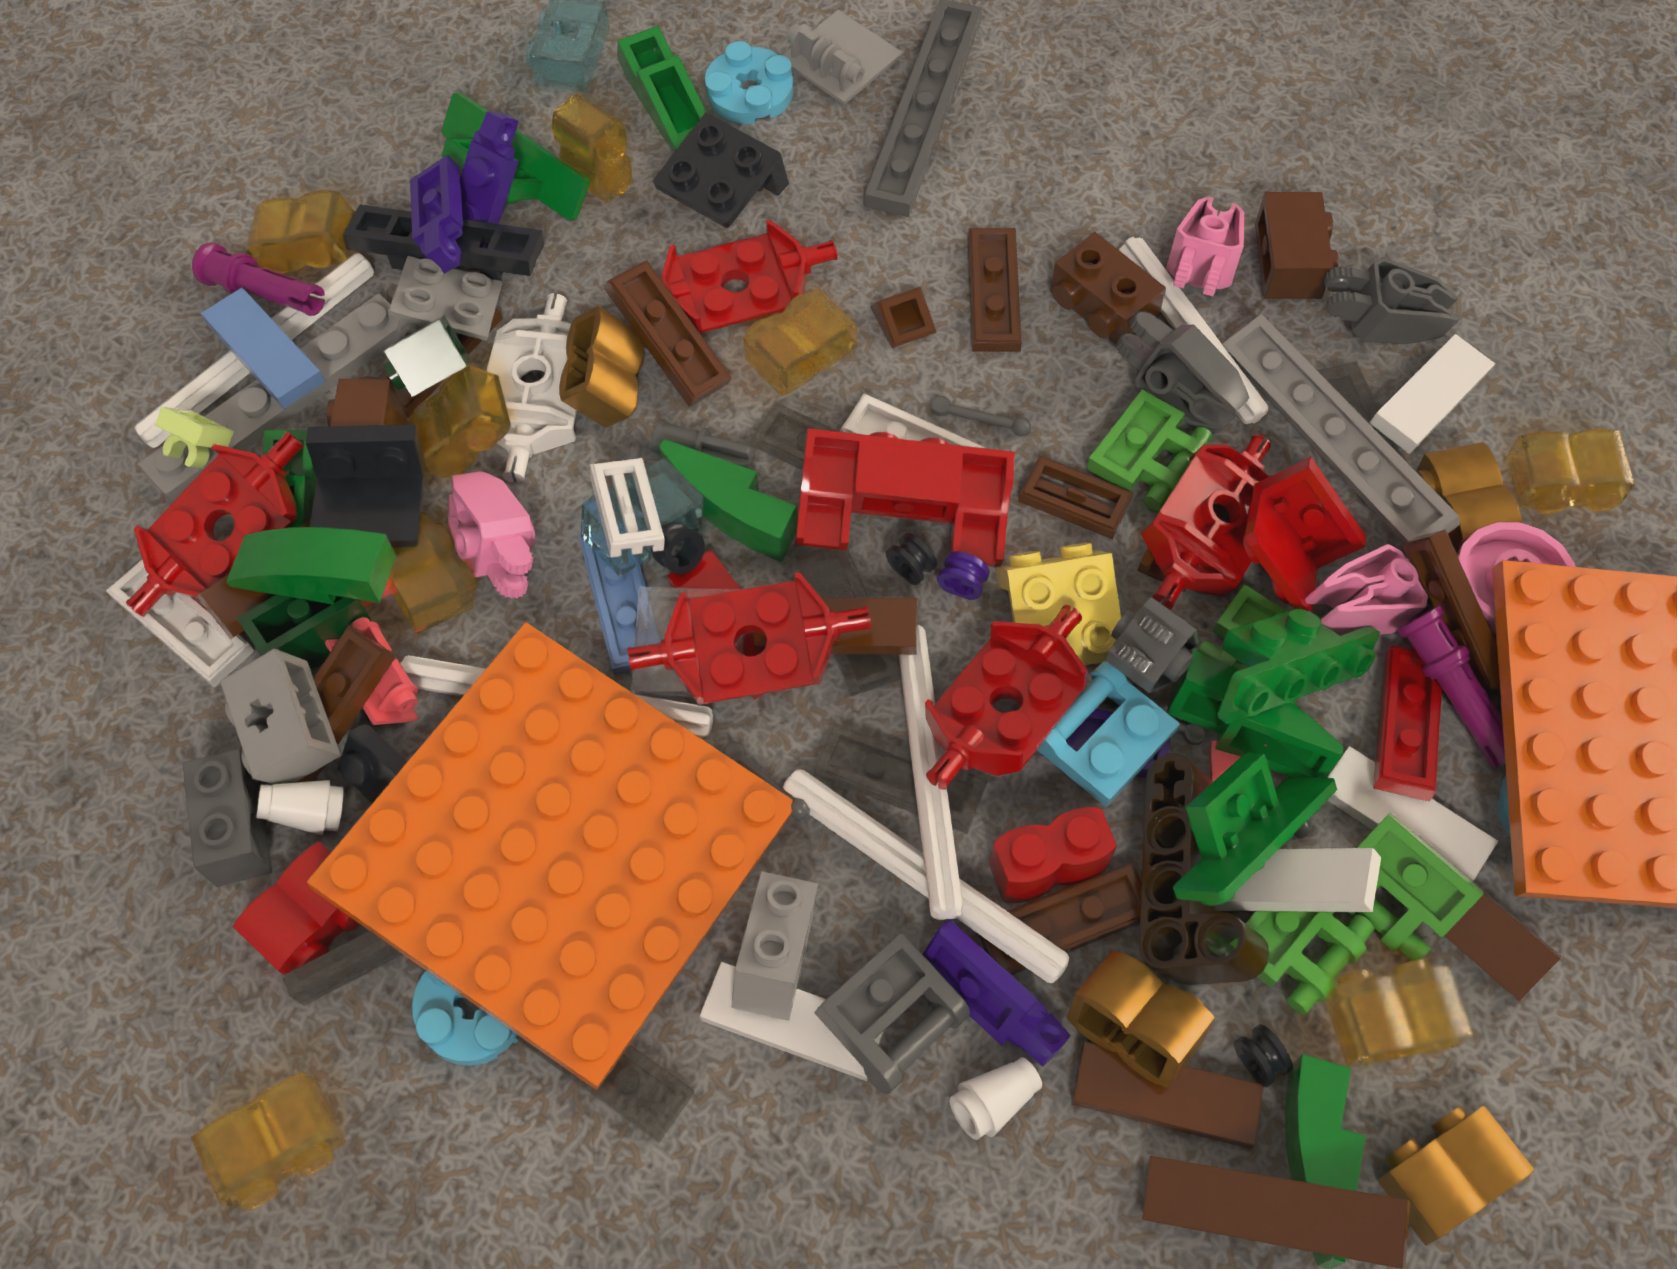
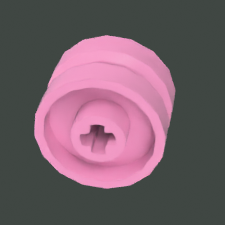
M1496 522L1480 528L1463 543L1457 552V556L1496 644L1493 566L1502 560L1576 567L1561 543L1545 531L1520 522Z

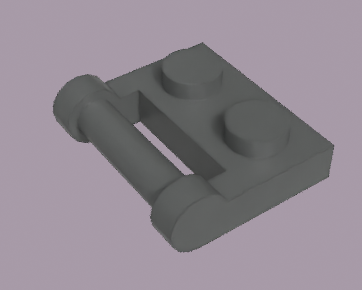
M901 932L827 998L814 1013L864 1068L865 1075L871 1084L880 1092L890 1094L902 1082L903 1077L901 1073L949 1027L958 1028L970 1016V1009L956 990ZM924 994L932 1003L933 1010L888 1053H885L874 1040Z

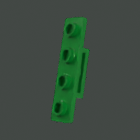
M453 93L441 129L442 135L448 138L445 141L441 156H449L459 166L461 175L471 140L473 141L472 138L476 131H479L488 110L462 93ZM516 130L511 147L515 148L514 158L519 162L506 203L516 204L520 200L538 199L567 220L577 219L590 185V179Z
M1293 609L1228 630L1221 649L1247 668L1236 671L1232 675L1218 713V718L1224 723L1230 724L1249 716H1256L1265 710L1284 703H1291L1311 693L1326 690L1349 679L1361 677L1374 662L1376 653L1373 649L1380 631L1372 626H1367L1339 636L1321 624V619L1318 616L1302 609Z
M1244 753L1186 806L1189 825L1194 833L1202 859L1173 886L1176 898L1200 901L1202 904L1210 906L1223 904L1231 900L1235 896V892L1255 872L1262 869L1265 862L1284 843L1291 840L1294 833L1312 815L1316 814L1321 809V806L1337 791L1335 779L1288 777L1275 788L1265 753Z

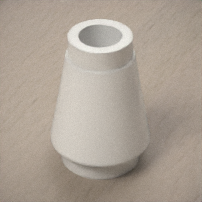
M330 780L273 785L261 784L256 818L268 819L270 822L321 836L324 830L337 832L342 811L343 787L330 786Z
M1021 1057L1015 1062L1008 1063L958 1085V1092L950 1097V1106L956 1120L971 1138L978 1140L984 1135L994 1137L1033 1097L1034 1093L1042 1088V1081L1034 1066L1027 1059Z

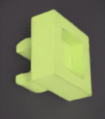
M161 407L155 426L171 433L164 442L163 455L181 458L187 445L189 453L184 465L193 468H203L209 459V448L213 444L228 447L234 433L233 430L193 411Z

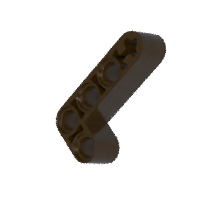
M1169 753L1159 757L1152 763L1146 777L1139 941L1141 955L1145 962L1179 984L1198 985L1252 980L1263 972L1268 964L1270 954L1268 943L1261 934L1231 913L1215 912V905H1204L1200 901L1181 899L1173 902L1175 896L1173 886L1202 859L1194 833L1189 825L1186 806L1213 781L1186 757L1176 753ZM1183 834H1185V836H1184L1183 840L1181 841V843H1179V844L1175 847V844H1176L1177 840L1179 839V837H1181ZM1239 937L1235 950L1228 956H1225L1230 942ZM1183 942L1181 951L1171 960L1172 952L1176 946Z

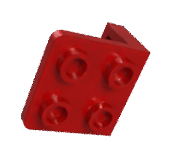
M1311 456L1254 485L1251 505L1248 510L1249 515L1245 536L1243 537L1245 551L1254 564H1261L1272 578V585L1276 595L1284 604L1290 603L1294 609L1312 612L1313 604H1307L1305 598L1315 590L1318 568L1364 548L1366 535Z

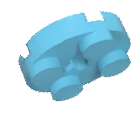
M743 41L729 44L725 49V53L712 61L705 73L706 95L711 102L712 109L722 118L740 124L756 123L757 118H764L770 115V119L778 116L789 106L793 98L794 86L791 61L786 56L779 55L769 49L751 47ZM752 80L756 81L757 85H751L748 89H743L741 83Z
M425 971L418 981L412 1001V1016L416 1025V1031L423 1042L442 1059L459 1065L485 1064L499 1057L498 1054L506 1051L512 1043L516 1044L521 1038L482 1009L476 1010L474 1019H465V1011L458 1007L459 1000L464 997L428 971Z

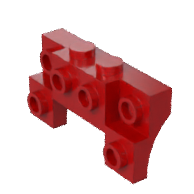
M807 428L795 545L846 551L849 544L851 513L951 523L950 553L965 552L981 559L987 566L999 567L1004 561L1007 518L1014 481L1015 452L951 445L940 438H926L916 441L898 439L894 434L887 432L863 435Z

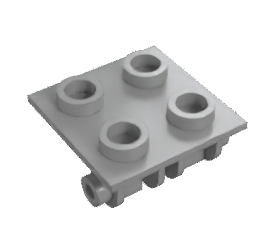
M840 10L834 12L813 30L807 24L792 25L787 34L788 40L791 41V48L782 54L791 61L793 71L843 105L903 56L901 50Z
M407 256L388 315L399 317L397 331L401 339L445 315L455 333L487 341L503 282L488 278L478 272H466L455 268L444 274L441 268L431 259H418Z

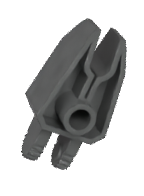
M1384 257L1375 261L1367 271L1340 266L1330 269L1324 275L1325 288H1328V291H1332V293L1337 292L1326 300L1327 312L1330 313V316L1333 315L1334 317L1351 321L1352 331L1362 341L1395 344L1424 342L1444 336L1460 320L1458 315L1448 310L1457 301V297L1441 280Z
M1146 311L1137 312L1130 322V328L1133 329L1132 332H1135L1136 335H1132V333L1122 334L1116 344L1118 354H1121L1128 363L1140 371L1135 378L1138 393L1143 389L1184 412L1183 420L1191 425L1222 431L1236 417V412L1249 399L1247 389L1238 370L1194 324L1180 325L1176 330H1172L1160 319H1156V316L1151 315V313Z
M1151 597L1141 606L1137 613L1129 610L1116 624L1111 634L1116 639V642L1109 650L1105 661L1148 693H1152L1167 687L1170 681L1176 682L1184 674L1194 659V655L1190 653L1191 649L1196 648L1200 643L1198 633L1194 627Z

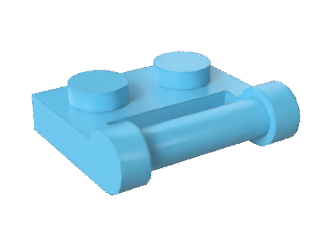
M1103 661L1091 673L1092 681L1037 750L1104 807H1107L1176 733L1180 723L1129 683L1123 673L1107 661ZM1108 696L1120 707L1076 752L1067 744L1066 739Z

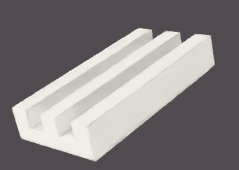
M643 459L590 464V478L610 558L621 556V549L630 548L632 555L643 553V546L651 545L653 552L664 550V535ZM624 473H632L647 531L639 532ZM608 475L612 477L626 530L625 534H619L605 476Z

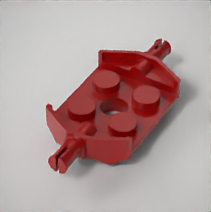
M767 220V233L681 256H677L675 245L669 246L661 280L697 331L704 333L800 307L804 296L806 277L808 274H811V266L838 260L834 241L829 240L828 242L809 247L801 246L799 241L772 220ZM735 279L742 280L748 284L740 292H729L723 288L725 283Z
M286 431L281 439L267 453H263L261 456L213 444L211 448L219 453L215 459L149 529L138 525L134 528L145 571L149 574L146 577L147 581L126 601V604L132 607L131 609L134 612L145 617L146 613L164 594L173 596L175 593L198 598L197 596L230 573L245 535L265 530L288 528L297 519L296 501L285 479L288 472L283 469L299 450L304 448V445L294 435ZM231 514L234 519L233 532L226 539L217 541L213 531L216 521L223 515Z
M1252 436L1242 453L1227 444L1202 445L1190 456V464L1153 522L1141 532L1140 535L1165 576V579L1152 598L1157 602L1163 600L1161 604L1167 609L1171 610L1174 607V603L1183 589L1221 597L1226 596L1237 588L1252 561L1248 557L1243 545V537L1245 536L1249 515L1248 510L1251 505L1254 485L1270 477L1263 470L1264 465L1261 463L1271 448V443L1268 439L1260 445L1265 438L1264 436ZM1213 503L1221 504L1228 510L1231 523L1223 522L1216 516L1213 510Z
M800 572L794 573L795 581L688 599L686 592L680 593L664 635L665 639L660 640V643L627 648L631 671H635V669L664 665L666 670H672L699 705L816 685L820 683L833 643L839 640V634L871 629L868 606L840 612L829 610L826 603ZM748 632L762 634L767 640L765 649L756 656L748 657L740 654L736 650V644L743 634Z
M1064 605L1053 621L1045 626L1040 624L993 621L991 624V638L934 706L933 701L929 699L925 702L926 721L936 742L944 750V754L931 770L926 773V777L932 785L936 786L938 783V788L945 790L961 768L969 771L972 767L995 776L1021 771L1087 687L1088 669L1066 640L1077 624L1082 621V615L1076 608H1073L1071 611L1070 605ZM1001 699H1012L1018 702L1021 707L1016 711L1002 713L995 710L992 705Z

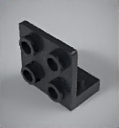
M705 112L653 180L657 190L725 228L733 224L757 191L761 192L763 189H766L779 196L789 185L780 152Z
M416 424L308 427L306 446L317 477L310 527L353 529L386 534L392 548L416 547L419 544L426 475V464Z

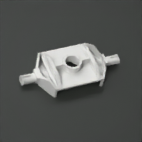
M554 293L547 296L543 315L538 314L537 318L512 319L497 330L474 422L478 432L507 449L509 456L505 471L503 472V478L508 482H514V479H516L517 483L524 482L528 460L532 457V454L553 449L576 440L574 424L577 410L562 402L559 395L561 374L568 360L566 341L572 324L562 321L567 299L560 294H557L556 300ZM531 370L545 372L544 377L534 383H526L521 380L522 376Z

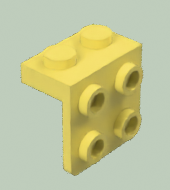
M1080 543L1060 547L1061 556L1041 559L1040 551L1010 555V565L995 567L999 588L1009 592L1014 623L1049 625L1064 605H1070L1071 611L1073 608H1076L1081 613L1082 621L1077 624L1066 638L1067 642L1084 665L1105 661L1109 650L1116 642V639L1111 636L1112 631L1121 619L1112 553L1098 550L1092 551L1091 543Z

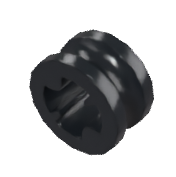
M673 521L664 524L661 527L664 535V550L653 552L651 546L654 560L673 573H689L697 567L705 552V543L702 536L682 522ZM680 540H683L684 544L682 549L680 551L675 549L676 555L673 556L672 551L674 546L677 545L680 547Z
M905 533L899 538L900 546L892 545L886 550V558L894 571L910 584L918 585L924 580L923 572L930 573L937 567V560L932 550L924 541L912 533Z
M1259 1024L1253 1028L1252 1038L1248 1039L1241 1036L1234 1042L1237 1056L1255 1081L1263 1085V1087L1267 1088L1275 1082V1073L1278 1072L1281 1075H1286L1293 1070V1063L1285 1046L1265 1025Z

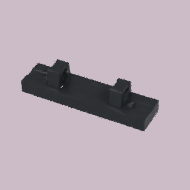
M359 204L343 233L347 250L387 255L392 269L403 270L407 256L427 259L425 254L421 252L420 246L412 240V218L410 211ZM463 219L462 236L455 240L461 250L460 264L458 266L478 268L479 273L501 281L503 272L531 276L536 260L544 247L542 230Z

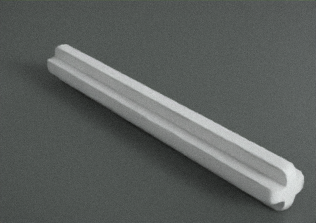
M1131 237L1127 239L1125 244L1119 248V251L1166 287L1160 312L1174 330L1180 325L1194 324L1238 370L1249 395L1248 401L1236 412L1237 416L1244 424H1254L1260 421L1268 412L1267 403L1179 287L1173 286V278L1143 238Z

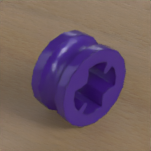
M965 552L949 553L944 560L945 568L937 576L939 586L944 591L968 600L978 599L983 592L982 583L987 581L990 574L988 566L974 555Z

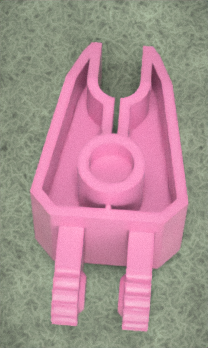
M1205 197L1197 200L1177 228L1166 269L1175 277L1173 286L1184 288L1185 284L1188 283L1194 287L1204 288L1203 294L1214 297L1216 289H1223L1232 285L1244 247V211L1238 204L1232 203L1230 210L1220 211L1219 216H1217L1218 210L1212 207L1214 198Z
M482 471L452 475V494L448 497V528L454 539L458 556L463 560L470 577L488 575L493 586L497 587L496 591H499L500 595H504L505 598L510 597L511 599L523 597V594H526L529 583L525 573L531 570L534 559L532 557L533 553H530V548L535 545V530L530 520V515L503 480Z
M1389 544L1346 563L1305 598L1307 604H1326L1333 608L1331 612L1321 619V624L1339 636L1367 626H1372L1380 631L1379 635L1393 634L1399 627L1406 624L1426 606H1429L1427 603L1428 595L1418 580L1417 570L1409 562L1408 558H1405L1402 551Z

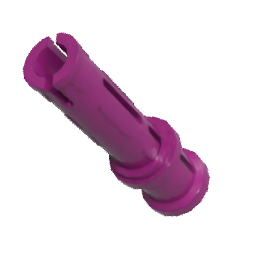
M217 243L201 245L192 259V271L197 281L207 286L219 284L230 294L242 287L248 294L251 293L290 307L308 316L319 314L325 304L324 299L310 295L312 293L324 296L325 292L322 287L261 267L252 256L245 253H228L225 247Z
M1438 605L1402 625L1396 631L1400 637L1408 638L1424 664L1421 669L1424 676L1429 677L1430 680H1437L1471 736L1474 737L1489 766L1496 768L1505 764L1502 716L1467 662L1470 660L1468 655L1470 653L1466 645H1459L1442 619L1445 611L1441 605Z

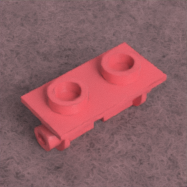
M362 617L350 624L366 633L389 651H392L381 633L378 623L370 622L367 617ZM339 639L326 640L325 644L330 652ZM394 659L363 706L373 725L413 722L419 718L413 709L418 704V699L416 698L418 689L411 682L398 659Z

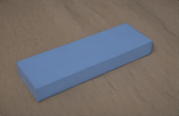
M242 287L200 313L211 330L283 409L326 382L320 370Z
M624 524L617 525L619 534H625ZM603 529L578 535L613 673L616 675L631 671L628 647L633 648L660 643L637 554L632 555L630 548L621 549V556L610 558Z

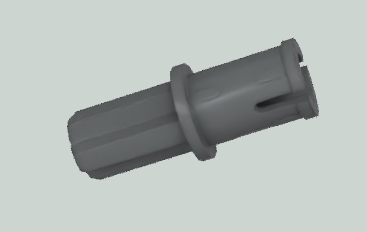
M660 420L656 424L652 435L651 445L653 446L652 451L655 453H660L659 446L662 440L666 439L748 469L752 463L753 448L750 445L711 436L710 429L702 428L698 431Z

